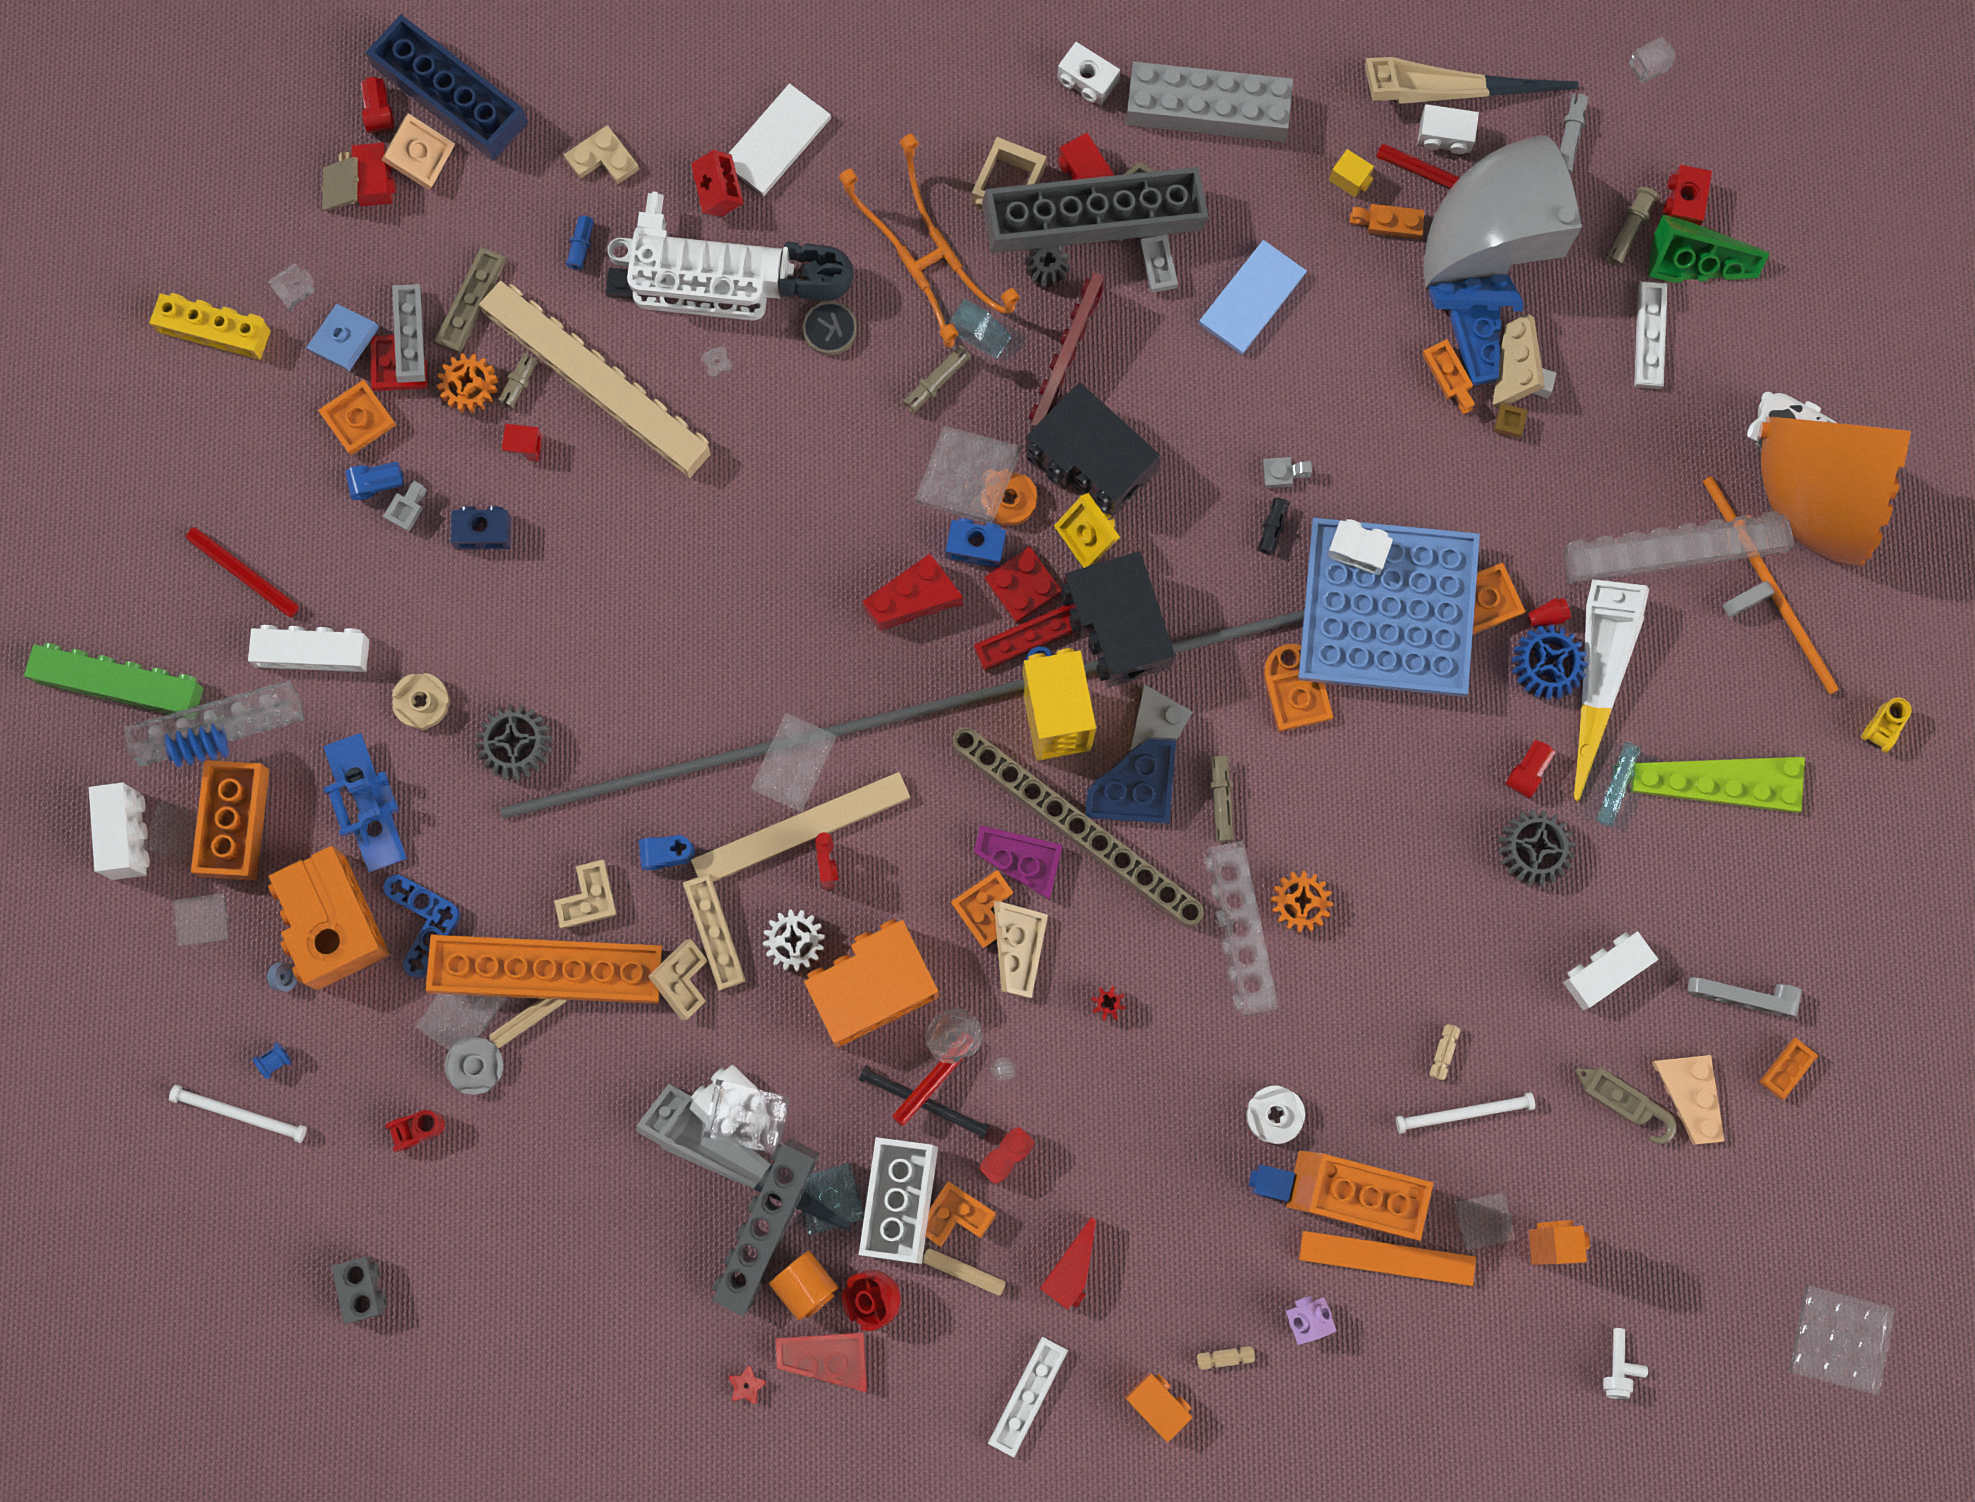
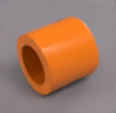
M810 1250L796 1259L769 1283L798 1321L804 1317L810 1318L835 1297L833 1293L839 1288Z

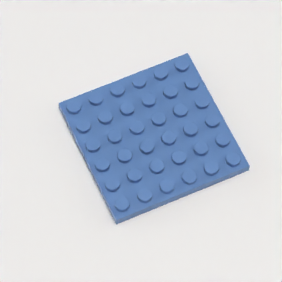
M1313 518L1298 680L1467 697L1480 534L1359 522L1362 528L1370 531L1373 529L1383 530L1388 533V537L1393 539L1380 575H1376L1327 557L1338 524L1343 520Z

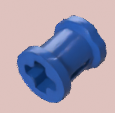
M278 1042L274 1044L273 1049L261 1057L255 1056L253 1058L256 1067L265 1079L270 1078L271 1073L283 1065H290L292 1063L286 1050Z

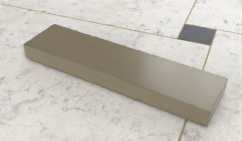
M480 247L434 340L437 345L461 354L482 312L479 303L494 288L507 261L505 256Z

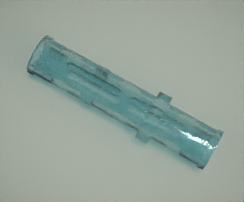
M1625 742L1617 764L1613 765L1611 770L1613 772L1612 779L1596 818V822L1602 825L1614 826L1627 785L1635 774L1633 770L1641 752V748L1637 745Z

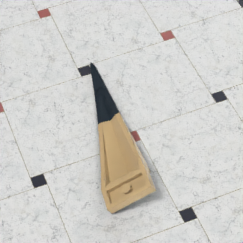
M1395 57L1366 58L1365 70L1372 101L1396 100L1398 104L1577 89L1579 85L1577 81L1520 79L1467 73L1419 64Z

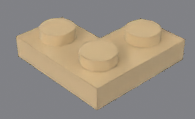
M608 125L564 154L565 160L580 179L603 165L614 181L619 184L639 170L638 164Z
M604 859L576 866L582 894L554 900L561 929L617 916Z
M692 939L685 940L648 976L681 1020H688L706 1002L690 981V978L708 961Z

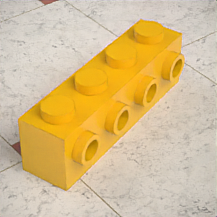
M170 293V296L159 294L149 322L157 333L261 360L271 332L264 319L254 314L243 316L228 307H222V309L213 308L211 304L202 300H196V303L187 301L185 297L175 293Z

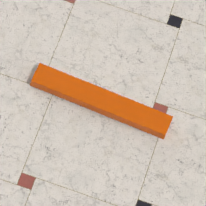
M1302 1231L1298 1259L1307 1262L1473 1286L1476 1264L1475 1256Z

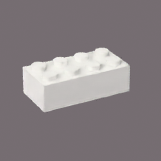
M876 1137L859 1255L922 1264L938 1147L930 1144Z

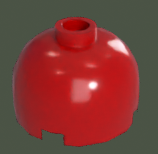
M865 1270L848 1278L846 1281L848 1282L847 1287L842 1290L841 1296L844 1311L851 1322L856 1321L862 1326L860 1329L863 1331H875L893 1321L900 1309L901 1294L897 1283L890 1275L879 1270Z

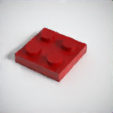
M1030 547L984 577L988 586L1016 624L1058 596L1060 591H1062Z

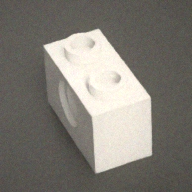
M1075 42L1058 65L1057 78L1065 87L1069 89L1074 88L1087 101L1091 103L1096 102L1101 106L1119 82L1120 69L1078 42ZM1084 73H1089L1093 77L1087 79L1082 77L1081 75Z

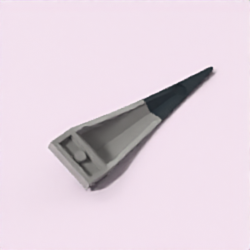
M668 1084L637 1124L636 1132L661 1145L663 1150L761 1192L763 1187L759 1186L765 1171H771L773 1166L725 1125L716 1132H713L689 1109L693 1102L691 1096ZM806 1191L803 1192L796 1207L797 1209L844 1230L850 1229L848 1222ZM770 1194V1197L781 1201L777 1194Z

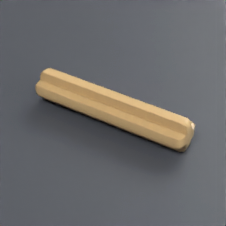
M540 999L491 1033L489 1036L490 1040L497 1048L502 1047L561 1006L566 1000Z
M927 1249L923 1257L925 1264L991 1293L1001 1295L1006 1284L1004 1280L935 1250Z

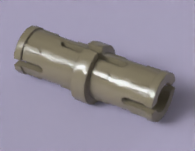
M522 354L514 372L508 375V383L497 400L503 406L507 404L509 409L514 408L522 390L526 389L529 385L527 381L538 364V360L533 356L530 359L528 358L529 354Z

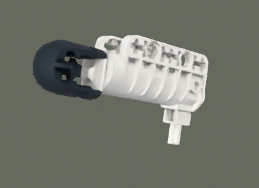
M658 192L648 193L646 211L639 212L638 224L634 231L633 239L616 238L608 245V254L611 261L615 265L629 267L627 280L630 288L633 290V299L636 305L647 310L753 321L760 319L764 315L767 297L778 299L781 296L793 298L797 294L801 299L835 300L842 297L849 290L854 277L853 264L848 256L838 248L805 243L801 247L797 242L786 241L784 248L780 249L668 237L665 230L666 221L664 214H662L664 195L658 194ZM618 246L628 248L627 255L622 258L615 257L613 251ZM790 260H796L800 263L811 262L810 264L803 265L802 278H806L809 281H801L796 278L787 279L788 276H793L794 264L789 263ZM639 295L659 296L661 303H657L655 297H648L647 301H642ZM665 297L678 298L679 301L675 304H668L665 302ZM685 299L714 302V309L711 308L710 303H701L700 307H696L693 301H687L688 306H684ZM757 303V306L760 307V309H755L754 313L749 312L747 307H741V311H738V305L750 306ZM718 304H733V306L728 310H723Z

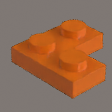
M998 870L951 901L952 906L982 949H985L997 940L995 915L991 911L994 908V901L1003 902L1013 895V891Z
M948 1181L929 1209L925 1237L942 1247L958 1223L979 1238H982L997 1214Z

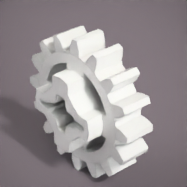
M791 909L788 912V917L785 918L781 913H778L780 921L776 923L770 920L769 924L772 930H764V935L769 937V940L764 941L763 946L771 948L766 955L768 958L776 957L773 962L775 966L780 965L781 962L784 963V971H788L790 966H794L795 971L799 972L800 965L802 964L809 969V960L813 959L818 962L819 958L815 953L817 951H824V947L819 942L825 940V936L817 934L822 929L821 924L813 926L814 916L811 915L805 919L803 910L799 912L798 916H794ZM798 923L807 926L812 933H803L798 929ZM787 924L785 932L781 936H776L778 931ZM792 929H794L798 939H802L797 942L796 953L791 944L787 943L792 938ZM812 945L810 951L804 957H801V952L805 947ZM777 949L787 950L790 953L791 959L783 957Z

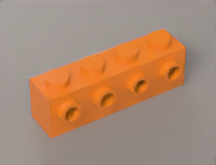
M1574 1220L1537 1223V1229L1529 1230L1532 1265L1587 1262L1586 1250L1590 1248L1588 1232H1584V1226H1574Z

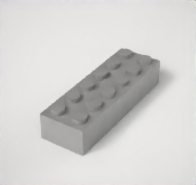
M1133 61L1126 125L1285 142L1289 126L1293 79Z

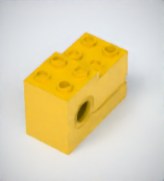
M1066 648L1057 651V655L1045 656L1044 653L1029 656V660H1024V702L1036 761L1090 752L1092 749L1096 725L1081 650L1074 651L1073 648Z

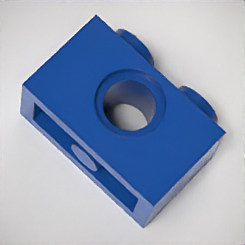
M959 518L958 521L952 520L945 551L946 559L999 568L1005 545L1006 530L1001 529L1000 525L986 523L983 526L974 524V521L966 518ZM973 537H980L984 543L981 546L974 547L969 543V540Z

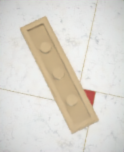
M707 874L683 882L718 990L720 991L746 982L711 875Z

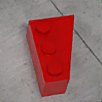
M928 554L863 600L862 604L863 610L878 630L882 631L911 622L919 617L934 615L948 608L962 606L963 596L932 555Z

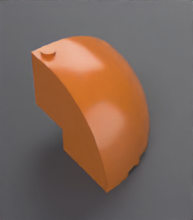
M1766 417V421L1761 423L1759 438L1763 439L1761 472L1764 488L1775 515L1797 541L1814 553L1845 565L1856 567L1865 565V560L1871 559L1874 549L1878 548L1882 540L1883 532H1879L1880 527L1888 525L1893 505L1889 504V500L1895 499L1900 484L1898 483L1896 473L1900 467L1905 465L1911 431Z

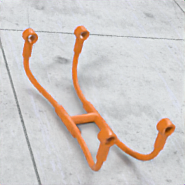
M911 133L904 136L899 143L904 149V155L907 158L909 178L918 209L930 231L929 235L938 247L936 250L915 261L907 248L902 246L887 226L855 195L854 184L857 182L858 177L851 168L847 169L838 178L844 185V190L851 201L896 247L897 254L921 291L925 292L932 305L941 329L939 334L944 340V345L947 348H951L954 346V339L959 333L953 324L946 326L939 304L930 289L928 280L921 270L945 258L953 272H957L962 281L978 298L1002 314L1013 312L1015 303L1020 297L1014 288L1008 289L1000 296L1004 302L1003 307L986 296L963 271V266L939 229L933 225L924 206L916 179L913 160L915 148H917L919 143Z

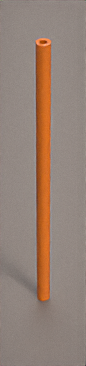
M1713 476L1706 478L1702 482L1761 581H1768L1775 593L1771 595V598L1830 695L1838 691L1839 688Z

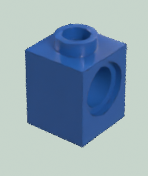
M1260 1164L1257 1170L1252 1169L1248 1186L1253 1187L1251 1194L1288 1202L1295 1173Z

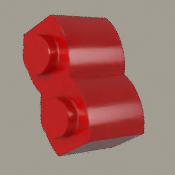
M1020 1127L1011 1130L1003 1138L1000 1148L993 1150L984 1158L979 1171L993 1185L1002 1182L1011 1173L1014 1164L1027 1157L1034 1145V1140Z

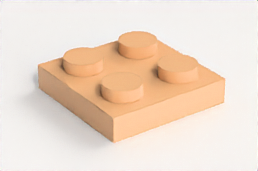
M408 113L384 154L382 161L429 190L436 181L455 143Z

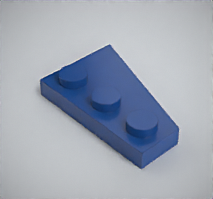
M1496 274L1492 277L1480 279L1469 278L1465 281L1452 283L1441 282L1438 285L1429 286V297L1435 309L1469 310L1473 305L1487 307V310L1498 311V306H1513V311H1523V300L1509 274Z

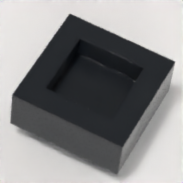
M609 267L605 291L607 297L633 299V290L630 288L627 280L628 269Z

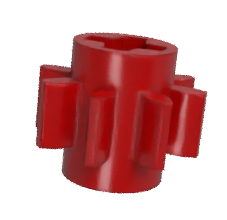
M1114 986L1110 988L1109 992H1104L1100 987L1098 989L1100 997H1091L1090 1001L1097 1003V1007L1093 1009L1092 1014L1100 1012L1102 1014V1022L1106 1020L1107 1016H1112L1116 1021L1118 1019L1116 1011H1125L1126 1009L1124 1005H1120V1000L1123 999L1124 994L1117 996L1114 993ZM1104 997L1115 1001L1112 1006L1113 1010L1110 1011L1108 1007L1104 1009L1101 1007Z

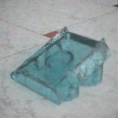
M850 1163L811 1174L804 1191L849 1224L864 1219L863 1206ZM803 1211L809 1236L839 1228Z

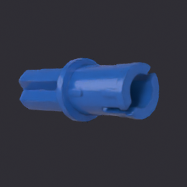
M582 215L578 218L574 237L570 238L569 241L571 248L565 264L570 269H583L587 249L591 247L589 240L594 220L591 217Z

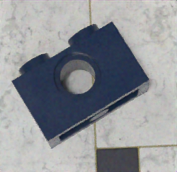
M463 506L460 507V510H451L450 542L455 550L511 549L512 517L507 510L500 506H490L487 510H476L475 507ZM479 523H488L487 528L484 531H475V528Z

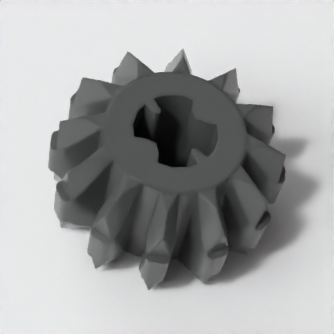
M1062 246L1029 249L1030 257H1026L1024 262L1027 266L1025 273L1027 276H1033V284L1042 281V287L1046 288L1047 282L1056 287L1057 279L1065 281V273L1070 271V264L1067 263L1069 261V254L1062 253ZM1045 262H1049L1050 266L1045 267Z

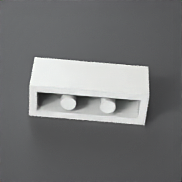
M1638 931L1632 935H1629L1627 932L1623 933L1613 940L1616 946L1606 951L1605 948H1602L1590 957L1593 961L1586 967L1579 964L1567 973L1570 978L1563 983L1583 1011L1592 1007L1658 960Z

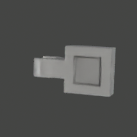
M1291 457L1263 459L1265 488L1292 487L1293 478H1310L1312 473L1311 462H1300L1291 465Z
M413 481L404 497L398 493L396 494L383 517L409 532L423 510L417 503L423 499L427 489L420 483Z

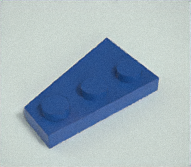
M1473 305L1469 310L1450 309L1448 311L1465 371L1473 386L1496 382L1499 378V331L1501 330L1500 308L1502 306H1498V311L1487 310V307Z

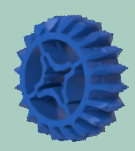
M1550 625L1547 632L1543 626H1539L1536 633L1530 630L1526 634L1527 638L1521 637L1518 641L1520 646H1516L1513 649V652L1518 656L1513 657L1511 663L1519 666L1515 667L1512 672L1513 674H1521L1517 684H1522L1525 681L1527 686L1524 691L1529 692L1533 688L1535 690V698H1538L1542 692L1544 693L1545 700H1550L1552 693L1557 700L1563 697V693L1569 696L1573 692L1572 688L1577 689L1581 685L1579 680H1583L1586 677V673L1582 670L1588 667V663L1581 659L1587 656V652L1578 651L1582 646V642L1579 641L1575 644L1572 642L1575 637L1574 633H1571L1568 637L1564 636L1565 628H1561L1555 633L1554 625ZM1543 643L1554 644L1560 647L1561 650H1552L1547 644L1544 645ZM1533 647L1536 652L1534 655L1537 659V664L1531 669L1529 653ZM1566 657H1568L1570 662V672L1567 678L1563 674L1565 670L1562 666V661ZM1558 658L1554 662V665H1545L1544 667L1540 668L1545 663V661H1553L1554 659ZM1546 675L1551 679V681H1555L1556 683L1543 681L1537 676Z

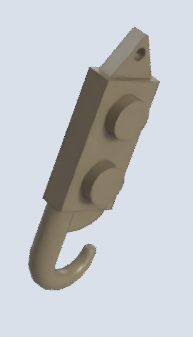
M1601 1067L1597 1069H1575L1584 1087L1583 1092L1630 1123L1643 1124L1652 1115L1664 1122L1667 1128L1666 1133L1661 1137L1650 1136V1141L1656 1144H1664L1674 1137L1676 1132L1674 1117L1668 1111L1650 1101L1648 1097Z

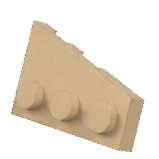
M1526 314L1505 325L1499 361V378L1496 381L1493 406L1498 409L1501 403L1508 405L1545 388L1535 320L1530 314Z
M994 901L1001 990L1004 993L1032 998L1048 915L1008 903Z

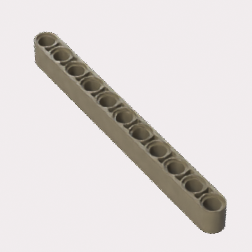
M964 727L955 732L953 748L958 756L1179 925L1185 928H1192L1199 924L1204 910L1202 905L1191 895L976 731ZM962 737H969L973 740V745L970 748H962L958 745V741ZM986 753L992 754L996 760L992 765H984L980 761L981 756ZM1011 770L1017 774L1018 778L1014 782H1006L1002 778L1003 773ZM1034 787L1039 790L1040 796L1034 800L1028 799L1024 794L1025 790ZM1057 804L1062 808L1063 812L1060 816L1053 817L1048 814L1047 807ZM1072 822H1081L1085 830L1080 834L1073 833L1069 828ZM1101 838L1107 843V848L1103 851H1097L1092 847V841ZM1120 855L1125 856L1129 859L1130 865L1127 868H1119L1115 865L1114 859ZM1142 872L1149 874L1152 878V883L1147 886L1141 885L1137 881V875ZM1162 890H1170L1174 894V901L1171 903L1163 902L1159 896ZM1186 907L1194 908L1197 912V918L1192 921L1185 919L1182 910Z

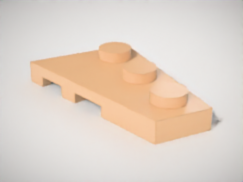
M1711 1055L1653 1061L1652 1064L1655 1070L1659 1072L1665 1084L1664 1088L1667 1094L1671 1096L1678 1110L1677 1114L1692 1144L1723 1142L1724 1134Z

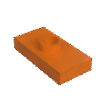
M1796 1037L1792 1038L1760 1079L1759 1083L1781 1101L1785 1100L1817 1059L1818 1055Z

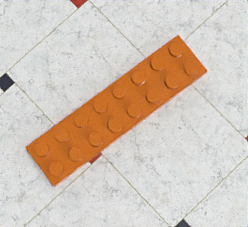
M431 935L426 993L659 1004V990L648 976L661 964L662 945Z

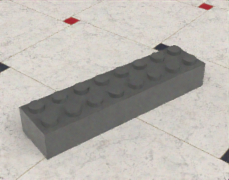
M1199 167L986 189L982 201L991 253L1202 231L1208 219Z

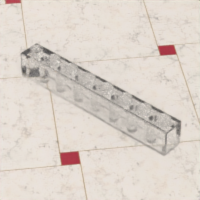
M1770 511L1762 514V517L1751 518L1750 515H1743L1734 518V521L1730 522L1716 519L1707 522V525L1703 526L1688 523L1679 526V529L1675 530L1661 527L1652 530V533L1648 534L1634 531L1624 534V537L1613 538V535H1606L1597 538V541L1586 542L1585 539L1574 540L1562 552L1568 584L1592 581V579L1601 580L1786 553L1794 546L1790 520L1786 514Z

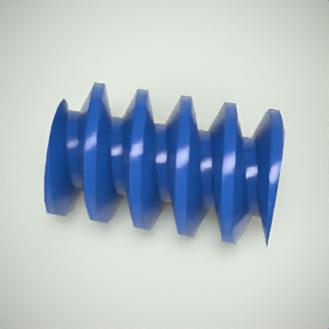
M214 723L211 724L209 733L205 731L203 726H199L198 735H195L192 729L189 728L185 738L180 731H176L175 740H172L168 733L164 735L168 759L171 764L173 761L177 767H182L183 759L186 760L187 764L193 765L195 756L201 763L206 761L207 754L212 760H216L218 751L224 758L229 756V744L223 724L221 730H218Z

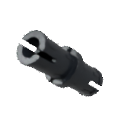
M1278 497L1273 498L1268 518L1264 520L1262 525L1264 530L1257 548L1259 552L1274 555L1280 533H1283L1285 528L1283 523L1290 506L1289 501Z

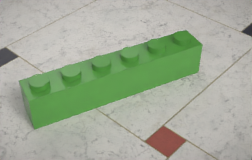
M45 643L44 647L33 645L24 673V677L33 683L195 719L204 689L196 682L195 677L186 674H179V678L169 676L168 671L159 668H152V671L142 669V665L126 661L125 665L115 663V659L99 655L98 659L88 657L89 654L87 652L72 649L71 653L61 651L62 647L51 643Z

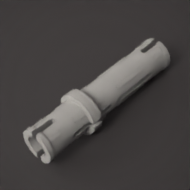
M1577 94L1572 95L1569 113L1564 118L1565 131L1560 152L1567 165L1569 174L1573 172L1581 129L1585 127L1586 123L1584 116L1589 97L1584 94H1578V99H1576Z

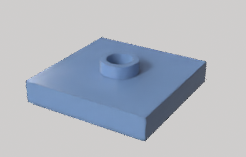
M336 304L306 348L311 353L350 371L379 329V326L375 322Z

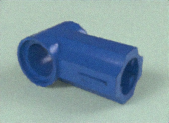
M398 461L375 467L365 465L354 466L345 471L352 500H365L373 497L376 492L404 486V478Z

